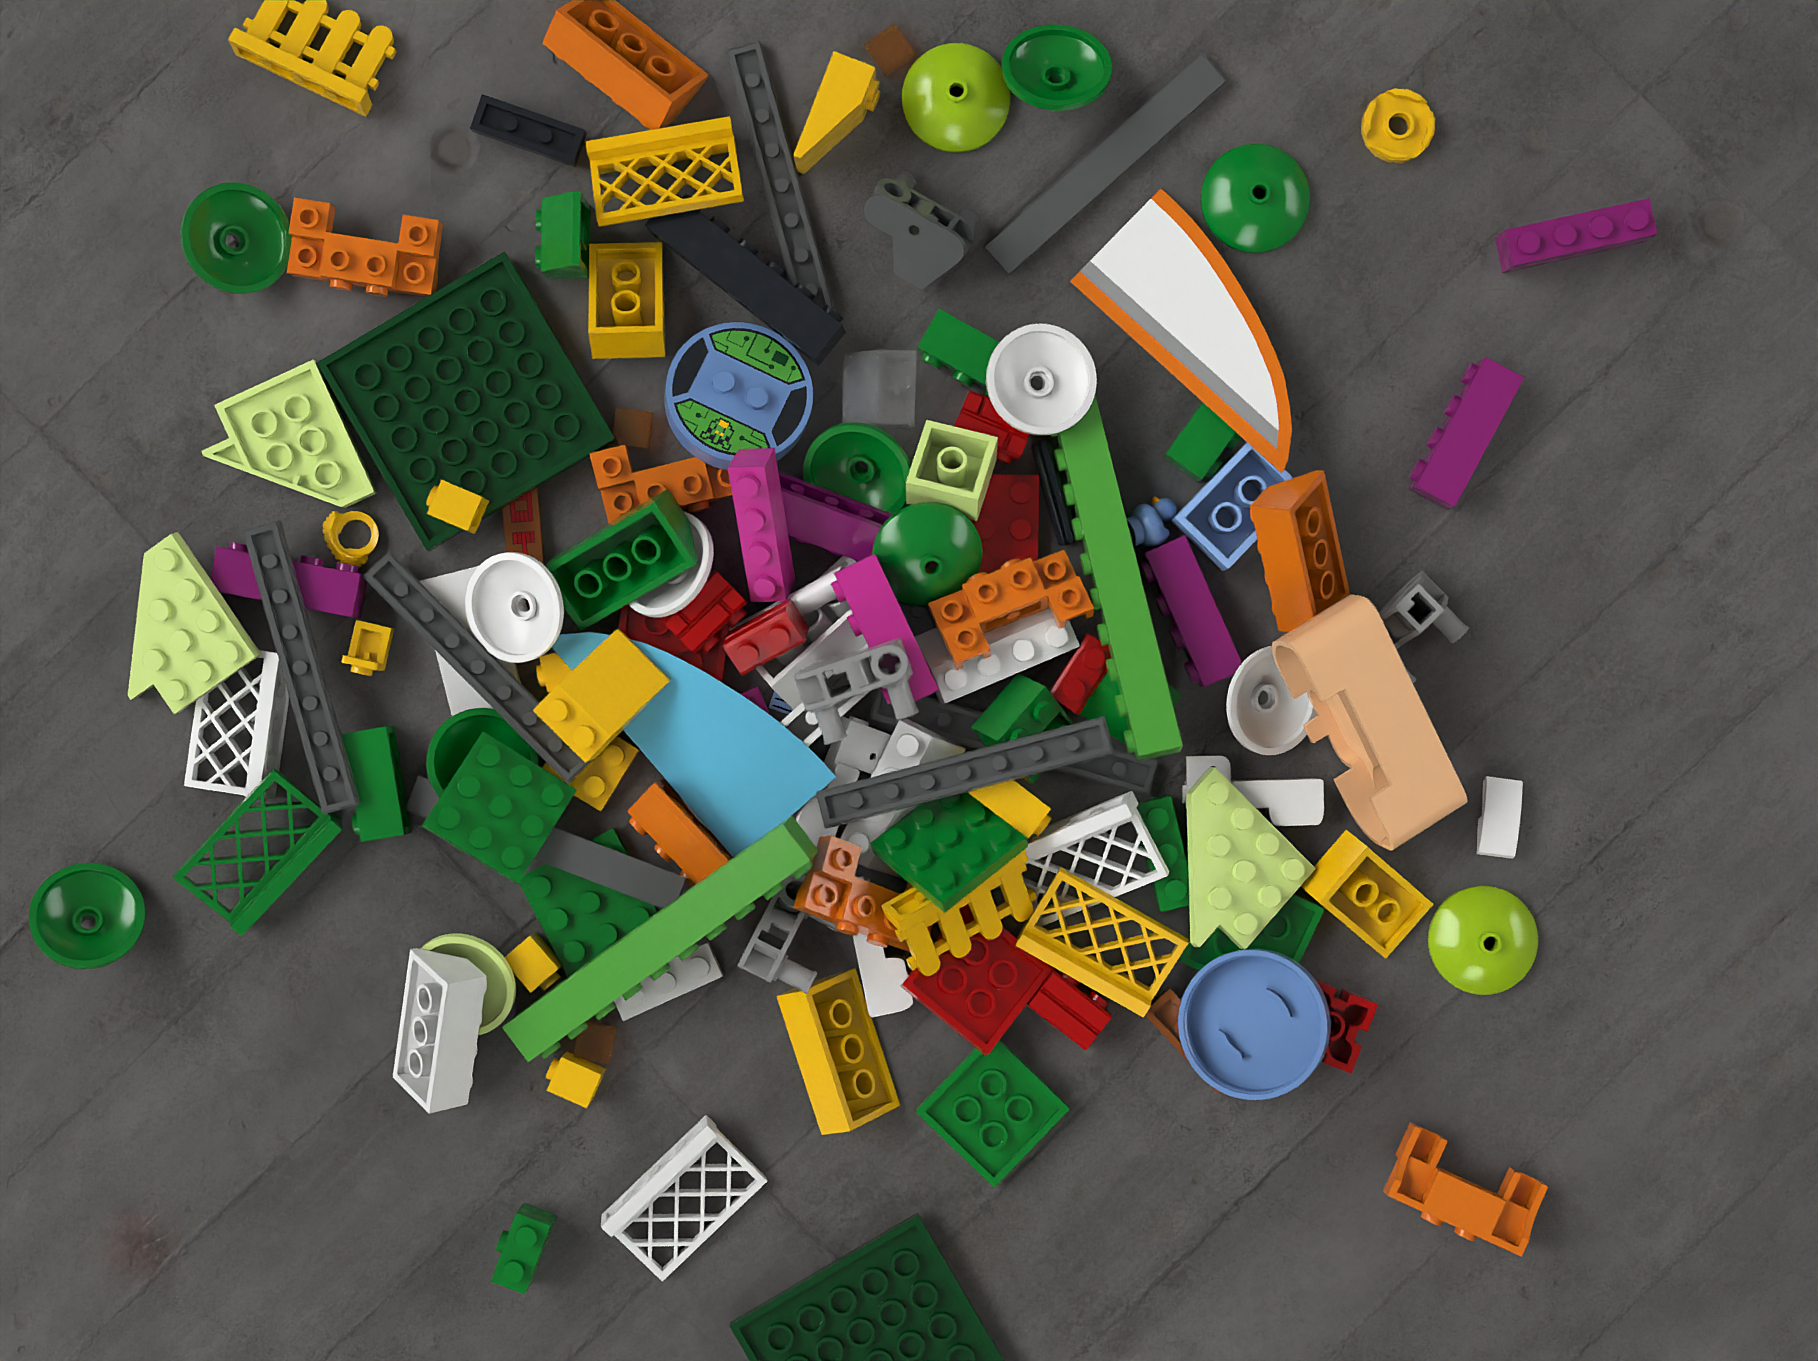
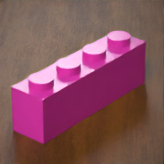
M775 448L738 449L728 467L750 600L751 602L785 601L788 599L796 579Z
M872 554L834 572L836 581L830 584L839 603L847 601L853 613L846 618L855 637L863 634L868 647L901 638L913 672L908 683L914 702L938 691L939 688L876 555ZM890 652L883 654V660L878 662L880 668L886 667L888 671L895 670V664L900 662V658L898 656L892 657ZM880 687L887 704H890L891 701L887 689Z

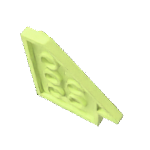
M313 359L214 405L229 438L202 450L203 456L343 508L377 493L316 360Z
M179 532L170 534L144 553L128 697L132 700L155 686L169 708L176 714L262 655Z
M1210 767L1186 794L1190 943L1194 947L1200 948L1218 927L1240 949L1245 950L1316 868L1216 767Z

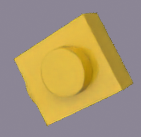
M356 620L348 655H343L341 662L350 664L351 672L372 676L373 670L385 671L395 628Z

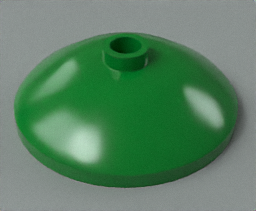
M1042 25L1020 33L1008 44L1002 58V75L1011 92L1032 106L1051 111L1072 110L1092 103L1105 92L1110 83L1112 73V61L1105 46L1088 32L1067 25Z
M1246 144L1227 151L1214 162L1203 181L1200 203L1205 223L1219 241L1236 251L1258 254L1278 249L1297 234L1308 214L1310 191L1306 176L1301 167L1287 153L1270 145ZM1253 189H1263L1265 197L1263 199L1255 198Z
M222 183L200 193L187 207L180 228L181 247L189 266L208 285L232 294L254 293L273 284L286 270L292 236L288 234L290 223L280 205L264 191L244 183ZM227 236H232L236 239L237 245L235 248L227 246L225 241Z
M849 422L828 428L813 441L804 460L803 476L805 482L894 514L906 502V480L911 466L905 451L891 435L869 424ZM858 461H864L869 468H861L858 465Z
M921 502L902 508L885 521L874 540L872 554L876 555L897 600L913 606L928 607V603L962 590V584L967 583L971 576L978 574L982 563V543L973 522L963 512L939 502ZM929 561L937 562L934 568H925L926 563Z
M468 709L447 719L434 734L427 751V775L434 792L440 798L482 732L490 735L538 765L537 752L494 709Z
M98 863L71 865L52 874L37 889L29 908L30 932L40 951L57 964L79 970L101 968L124 957L139 940L145 923L144 900L136 884L118 869ZM85 920L95 922L94 927L90 929L83 928L81 924Z

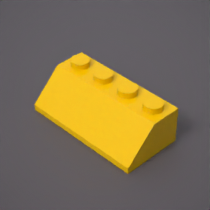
M856 968L813 981L807 994L797 988H793L776 996L822 1135L852 1131L900 1106L872 1017L868 1013L866 999Z

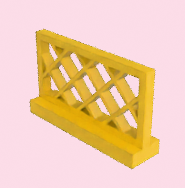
M730 116L586 141L598 226L744 201L736 141ZM729 152V156L720 166L708 160L711 155ZM687 159L693 161L684 172L672 166L675 161ZM652 165L657 167L648 178L636 172L641 167ZM701 166L714 172L704 184L692 178ZM665 172L677 178L668 190L656 184ZM621 173L611 185L600 179L601 174ZM721 178L734 184V190L719 193L712 188ZM629 179L641 185L632 196L620 190ZM685 184L698 190L691 198L682 199L676 196ZM649 190L661 196L655 204L645 205L639 202ZM613 196L625 202L619 210L604 213V206Z
M1060 867L1031 917L1020 930L1016 946L1144 1018L1151 1007L1154 996L1188 945L1189 939ZM1064 881L1075 887L1079 899L1060 903L1056 891L1060 883ZM1051 898H1052L1054 904H1053V905H1048L1049 901H1050ZM1102 902L1108 906L1111 917L1092 921L1087 904ZM1081 906L1086 922L1067 926L1062 910ZM1057 912L1061 928L1047 930L1036 923L1042 914ZM1134 920L1141 925L1143 935L1124 939L1119 923ZM1114 924L1118 940L1099 944L1094 928ZM1089 930L1093 946L1077 947L1072 944L1070 933ZM1166 938L1176 944L1171 954L1156 957L1151 941ZM1146 942L1150 958L1131 962L1126 946ZM1121 948L1125 961L1124 964L1111 966L1104 962L1102 951ZM1165 963L1160 970L1158 964ZM1153 966L1156 978L1150 987L1136 980L1134 969Z

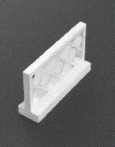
M259 650L262 655L258 658H264L262 674L252 680L244 667L238 671L247 686L234 696L224 681L219 684L218 688L227 699V702L216 711L208 703L211 691L196 700L184 786L247 797L273 768L279 771L289 694L277 652ZM249 692H252L258 700L257 710L247 716L238 701ZM232 707L242 722L228 732L219 716ZM213 722L222 738L209 747L203 739L204 728ZM246 727L253 737L252 745L242 752L233 737ZM227 743L237 758L223 768L214 752ZM208 758L217 774L208 781L197 780L199 764ZM240 763L247 771L246 787L236 786L228 775ZM220 779H222L225 784L216 783V782L219 781ZM276 781L264 791L265 799L275 798Z
M1130 791L1046 826L1039 836L1033 833L1029 839L1027 838L1028 847L1025 851L1029 861L1025 864L1029 863L1043 870L1038 883L1024 878L1023 874L1022 877L1026 888L1033 889L1038 899L1039 893L1044 894L1048 888L1043 885L1047 870L1057 873L1060 866L1050 863L1053 853L1059 850L1075 855L1071 869L1065 870L1113 897L1168 876L1169 870L1137 810L1138 801L1133 792ZM1132 821L1138 833L1136 843L1134 844L1115 837L1118 826ZM1112 829L1111 834L1104 833ZM1095 837L1108 842L1103 857L1082 850L1085 840ZM1141 840H1142V842H1143L1145 848L1142 847V846H1139ZM1079 843L1078 848L1072 846V845H1074V844ZM1112 844L1132 851L1127 866L1107 859ZM1136 853L1150 858L1156 870L1145 874L1132 869ZM1047 856L1046 861L1040 859L1042 857ZM1079 857L1099 864L1095 879L1074 872ZM1103 867L1124 874L1121 884L1113 887L1100 882L1099 879ZM1128 876L1134 878V879H1131V880L1127 881ZM1065 883L1063 892L1057 891L1060 903L1078 899L1067 894L1070 886L1068 883ZM1037 899L1031 902L1033 911L1038 905ZM1096 902V903H1092V904H1087V906H1088V908H1089V907L1094 906V905H1096V904H1099V903H1101V902ZM1078 906L1062 910L1064 917L1081 911L1082 907ZM1057 912L1042 914L1036 924L1044 926L1059 920Z
M705 1115L601 1214V1228L609 1236L612 1237L614 1235L663 1281L767 1182V1177ZM716 1142L727 1151V1164H705L706 1152ZM731 1156H732L739 1164H731ZM701 1157V1164H694ZM686 1171H701V1189H679V1177ZM705 1171H727L726 1188L705 1189ZM731 1171H747L755 1180L746 1188H731ZM675 1182V1189H668ZM675 1196L674 1214H653V1202L658 1197ZM679 1196H700V1213L679 1214ZM705 1196H726V1207L720 1213H704ZM731 1196H737V1197L730 1203V1198H731ZM649 1207V1214H642ZM674 1221V1238L652 1239V1222ZM678 1221H700V1232L694 1238H678ZM704 1221H711L706 1227H704ZM632 1222H648V1239H632L624 1230ZM648 1246V1253L642 1247ZM652 1246H674V1257L664 1267H661L652 1258ZM678 1246H685L678 1252Z

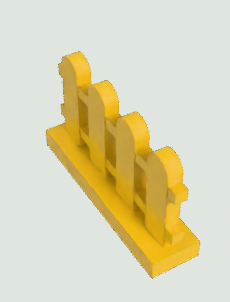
M264 0L254 19L252 20L248 17L245 19L243 27L247 32L238 28L233 29L228 41L235 55L364 117L367 116L372 107V102L367 92L368 89L376 91L379 81L375 79V76L386 57L393 60L397 53L396 49L392 47L394 37L388 27L383 25L376 26L368 36L360 32L361 20L359 15L353 10L341 12L337 20L327 16L329 7L326 0H306L304 4L295 0ZM289 10L297 14V17L285 36L277 32ZM323 26L329 29L330 32L320 50L317 51L309 46L319 28ZM270 42L280 45V47L277 48L271 45ZM356 42L363 47L354 64L350 67L342 63L352 43ZM303 57H305V58H307V59L313 61V63L311 64V63H309V62H307V61H304V60H302V59H303ZM338 73V74H340V75H342V76H344V77H346V78H345V80H344V79H342V78L336 76L335 74Z
M1025 850L945 913L914 887L881 905L886 918L897 928L895 930L897 938L901 942L906 940L912 956L907 958L906 961L912 971L917 968L923 975L931 976L940 967L938 957L940 954L949 950L957 958L964 957L971 950V936L980 932L986 939L992 940L1001 934L1003 928L1001 919L1009 914L1019 922L1026 921L1031 917L1033 913L1031 902L1037 899L1033 889L1026 888L1021 874L1027 870L1025 863L1029 861ZM1000 886L1005 902L996 907L990 891ZM969 903L974 920L964 925L959 909ZM938 922L943 938L933 943L927 927Z

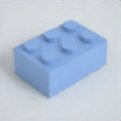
M1246 442L1176 514L1171 522L1219 569L1225 571L1257 540L1254 523L1250 518V505L1268 486L1292 479L1293 477L1285 469L1280 473Z

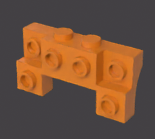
M294 197L288 233L292 236L287 267L288 274L294 277L330 282L329 287L337 290L352 291V286L366 288L365 293L381 297H387L388 291L428 297L436 292L439 252L444 226L442 222L436 219L403 214L398 243L332 233L335 206L327 202Z
M626 445L589 453L597 486L601 491L608 523H611L667 488L681 509L688 508L689 514L710 509V502L733 497L728 470L706 464L696 457L634 472Z
M1065 549L1032 562L1031 558L1023 561L1021 559H1013L1003 564L998 571L990 574L981 572L971 576L967 583L962 584V590L928 603L930 614L956 670L963 668V662L982 655L983 659L991 657L990 648L984 633L1048 609V605L1059 629L1066 627V621L1083 614H1085L1087 619L1094 614V607L1080 576H1076Z
M832 835L819 837L817 844L819 852L812 861L814 866L809 869L804 882L800 886L793 908L836 924V930L841 933L857 936L858 933L867 936L866 942L880 947H888L889 944L910 952L906 940L901 942L897 938L895 933L897 928L886 918L881 906L900 894L854 876L862 847ZM907 882V886H906V890H905V891H907V890H909V889H911V888L913 887V886H912L910 883H908V882ZM932 925L927 927L929 933H931Z
M1410 1122L1395 1155L1398 1159L1383 1192L1393 1199L1422 1211L1421 1217L1437 1226H1441L1444 1221L1455 1226L1454 1232L1470 1241L1474 1242L1476 1237H1479L1522 1257L1530 1239L1536 1214L1548 1186L1542 1181L1509 1167L1498 1193L1438 1167L1437 1164L1448 1141L1443 1136Z

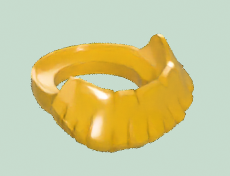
M333 511L332 515L329 514V517H326V520L323 522L324 540L327 542V547L332 550L331 553L335 555L337 560H340V563L361 567L362 564L367 562L368 555L376 548L379 540L378 527L370 516L359 511H349L344 514ZM354 520L365 522L371 529L369 543L360 549L344 548L338 539L343 527L348 522Z

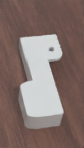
M851 715L849 718L842 716L841 722L847 737L831 743L824 760V764L832 771L836 778L822 790L856 782L860 774L859 770L872 774L891 735L869 727V723ZM874 753V757L870 759V755ZM817 794L792 815L816 848L819 837L830 835L835 837L839 827L824 828Z
M1220 755L1186 756L1185 785H1182V803L1185 804L1186 809L1187 792L1211 766H1215L1255 808H1265L1267 820L1275 826L1319 825L1323 819L1324 783L1321 779L1231 780L1230 762L1226 757Z
M864 876L858 877L870 882V878L864 879ZM858 933L857 936H853L869 1016L876 1017L909 1008L913 1004V996L900 986L908 976L905 958L896 954L886 955L884 947L866 942L867 936Z

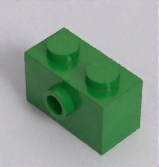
M525 1203L521 1205L515 1214L510 1230H503L495 1251L500 1252L501 1255L491 1279L492 1283L526 1294L534 1280L557 1215Z

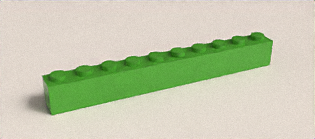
M1095 395L1090 408L1077 423L1062 432L1050 435V437L1057 436L1060 449L1055 450V458L1059 472L1065 470L1068 484H1063L1067 506L1074 505L1077 518L1071 519L1076 541L1082 540L1085 553L1080 554L1081 565L1085 576L1091 574L1094 588L1088 589L1089 597L1094 611L1100 610L1103 622L1102 624H1097L1101 645H1108L1111 659L1106 660L1109 679L1111 682L1117 680L1120 695L1114 696L1119 717L1126 716L1129 730L1123 732L1128 754L1135 753L1136 761L1138 762L1178 753L1181 751L1183 744Z
M791 815L520 1011L502 1027L528 1062L539 1054L543 1059L547 1058L561 1047L558 1041L567 1035L572 1040L588 1027L585 1021L592 1016L600 1020L616 1007L613 1001L622 996L625 1001L643 988L640 982L650 976L653 981L671 968L668 962L678 956L681 961L699 948L696 942L706 936L710 941L727 928L724 922L733 915L737 920H740L756 907L753 903L754 900L761 895L768 900L785 886L781 881L792 874L797 879L814 866L810 860L819 850Z

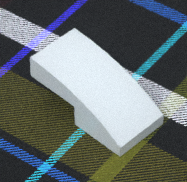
M1488 776L1483 780L1482 815L1478 819L1477 854L1511 859L1515 857L1521 818L1523 781Z

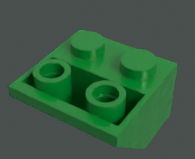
M1018 673L971 728L983 743L989 747L1073 725L1074 723L1044 685ZM1042 773L1024 777L1023 779L1033 784Z

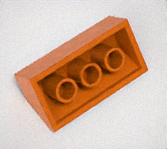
M572 0L556 10L542 42L559 59L565 61L579 72L585 80L594 84L609 96L614 103L623 107L650 130L665 128L675 121L709 77L708 73L616 0Z
M1316 470L1268 486L1250 505V518L1254 523L1258 540L1257 548L1262 557L1265 582L1269 587L1272 612L1276 617L1278 630L1290 632L1349 596L1350 591L1324 470Z
M664 780L652 784L627 811L632 816L629 822L633 828L642 836L648 833L657 842L654 849L666 862L669 863L672 859L682 869L679 875L688 878L687 884L691 888L733 858L714 834L693 815L683 800Z

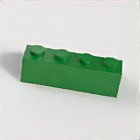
M667 488L555 555L544 566L551 572L559 586L564 608L579 630L582 631L696 565L698 559L689 520Z

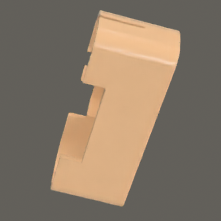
M1351 594L1272 643L1275 663L1292 698L1296 699L1307 692L1308 698L1317 714L1316 717L1303 725L1311 743H1315L1328 736L1340 760L1351 768L1333 780L1352 817L1374 843L1392 851L1467 803L1465 790L1377 609L1366 597Z

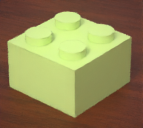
M926 420L906 480V503L911 505L921 502L947 504L963 512L970 520L977 521L997 460L998 437Z

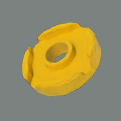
M1394 88L1377 96L1367 106L1361 121V134L1365 146L1375 157L1388 163H1404L1415 159L1429 146L1435 133V117L1433 111L1426 104L1427 101L1421 95L1409 89ZM1393 117L1403 118L1407 123V132L1402 135L1394 134L1389 128V120Z

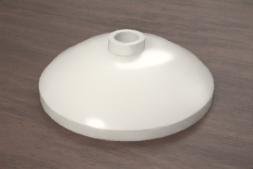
M1031 324L1014 330L997 345L988 362L986 386L993 407L1005 422L1017 430L1028 434L1052 435L1072 427L1086 414L1096 392V369L1089 351L1076 336L1058 326ZM1032 378H1037L1041 381V390L1032 388Z
M684 512L689 520L698 563L628 603L630 607L645 616L665 617L680 611L699 594L707 581L713 562L712 538L704 523L689 513Z
M507 552L488 558L473 573L466 592V615L475 638L486 648L487 652L498 659L513 663L534 660L544 655L556 642L564 617L561 591L551 572L541 562L529 555ZM526 600L529 602L530 609L526 606Z
M1272 646L1262 648L1251 654L1239 666L1232 678L1227 694L1226 711L1231 731L1241 745L1250 751L1262 755H1278L1289 751L1304 739L1307 733L1303 725L1316 717L1317 714L1308 698L1307 692L1296 699L1292 698L1275 663Z

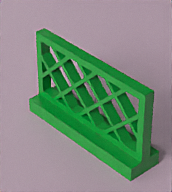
M273 768L173 874V879L230 922V928L243 936L342 830V819L334 812L322 814L321 807L316 801ZM276 781L287 790V802L265 804L264 791ZM291 794L300 802H292ZM260 797L261 804L252 805ZM309 808L318 817L310 826L293 827L292 809ZM288 809L289 827L267 829L266 811ZM261 811L262 829L240 831L239 818L245 812ZM235 823V831H228ZM302 833V834L294 841V834ZM290 834V847L285 852L268 853L267 836ZM263 836L264 854L242 855L240 838ZM236 838L237 856L215 857L214 845L219 839ZM210 851V858H202ZM269 860H277V861L269 868ZM265 861V873L260 879L243 880L242 862ZM238 863L239 880L216 881L215 864ZM211 865L212 882L196 884L186 876L194 866ZM244 887H251L244 895ZM239 888L240 900L231 909H228L218 901L217 889ZM205 890H213V896Z

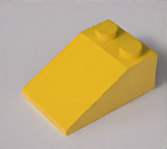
M835 51L833 52L793 155L797 172L805 174L864 120L867 110L874 111L880 96V90H878L880 81L876 80V69L874 66Z
M662 242L589 244L588 335L592 359L666 357Z
M618 628L559 682L533 711L586 763L595 759L671 680Z
M1348 830L1344 831L1314 866L1316 869L1301 885L1316 901L1385 959L1434 905Z

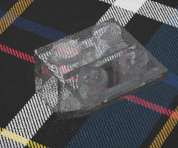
M871 350L845 353L842 423L858 422L877 428L914 429L917 351Z

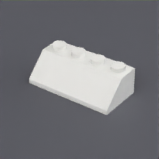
M843 555L820 577L840 566L845 568L856 561ZM836 598L803 616L809 627L806 641L761 666H756V670L770 687L793 710L803 702L794 678L795 673L821 660L845 652L860 650L867 644L863 634L855 637L846 618L853 614L847 601L839 603ZM833 669L825 672L827 679L834 674Z
M1049 605L1048 609L984 633L990 648L991 657L983 659V656L980 655L963 662V668L959 670L955 669L937 628L914 637L939 688L935 693L940 705L1080 647L1070 621H1066V627L1059 629Z
M907 718L899 719L871 777L964 753L966 748ZM919 805L848 823L840 839L862 847L858 861L859 864L873 870L901 877L872 852L870 843Z
M415 948L410 949L393 1078L430 1114L468 1104L469 1092L473 1084L474 1059L478 1050L479 1025L482 1022V1005L484 993L487 990V976L466 958Z

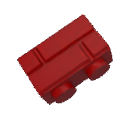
M969 390L954 427L998 437L996 458L998 461L1010 464L1011 459L1019 462L1030 434L1017 430L1005 422L993 407L990 398Z
M715 571L707 578L699 594L683 609L670 615L663 623L691 652L697 654L702 650L707 654L721 640L717 635L720 630L727 624L733 628L747 615L743 608L748 602L718 571Z
M789 598L729 631L723 647L739 673L743 676L756 669L757 665L761 666L804 643L809 627L794 602Z
M1088 633L1083 635L1079 642L1080 647L1074 649L1048 690L1058 704L1076 715L1081 713L1087 703V698L1091 697L1106 674V660L1111 659L1109 647L1107 645L1102 646L1098 639Z
M1053 968L1052 972L1029 1000L1027 1006L1082 1049L1087 1050L1112 1017L1111 1013L1106 1009L1110 1003L1093 990L1089 995L1077 987L1080 984L1079 981L1063 972L1059 973Z

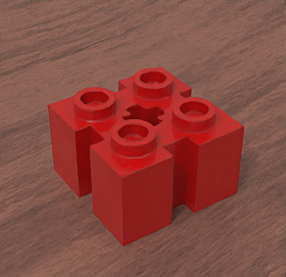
M1314 978L1324 993L1330 1019L1333 1020L1329 1043L1322 1062L1352 1074L1362 1048L1355 1041L1359 1029L1368 1032L1378 1004L1369 998L1343 988L1338 997L1335 995V987L1325 981Z

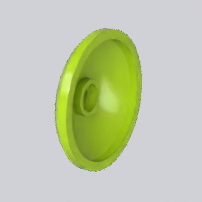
M948 43L928 50L911 66L903 84L902 107L909 127L922 142L942 152L965 153L984 146L999 133L1009 113L1011 96L1010 89L1002 75V67L990 54L969 44ZM958 86L962 88L963 94L960 97H954L950 94V89Z
M1472 886L1455 892L1438 907L1429 926L1428 948L1434 966L1446 981L1468 993L1490 995L1513 987L1529 972L1537 954L1538 932L1531 912L1516 896L1497 887ZM1492 936L1495 940L1494 946L1491 949H1485L1484 940Z

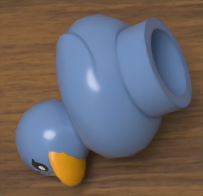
M1153 497L1151 501L1152 506L1145 503L1139 504L1133 509L1131 516L1126 518L1133 547L1142 544L1148 548H1156L1168 539L1169 530L1164 528L1163 523L1170 522L1177 512V507L1171 499Z

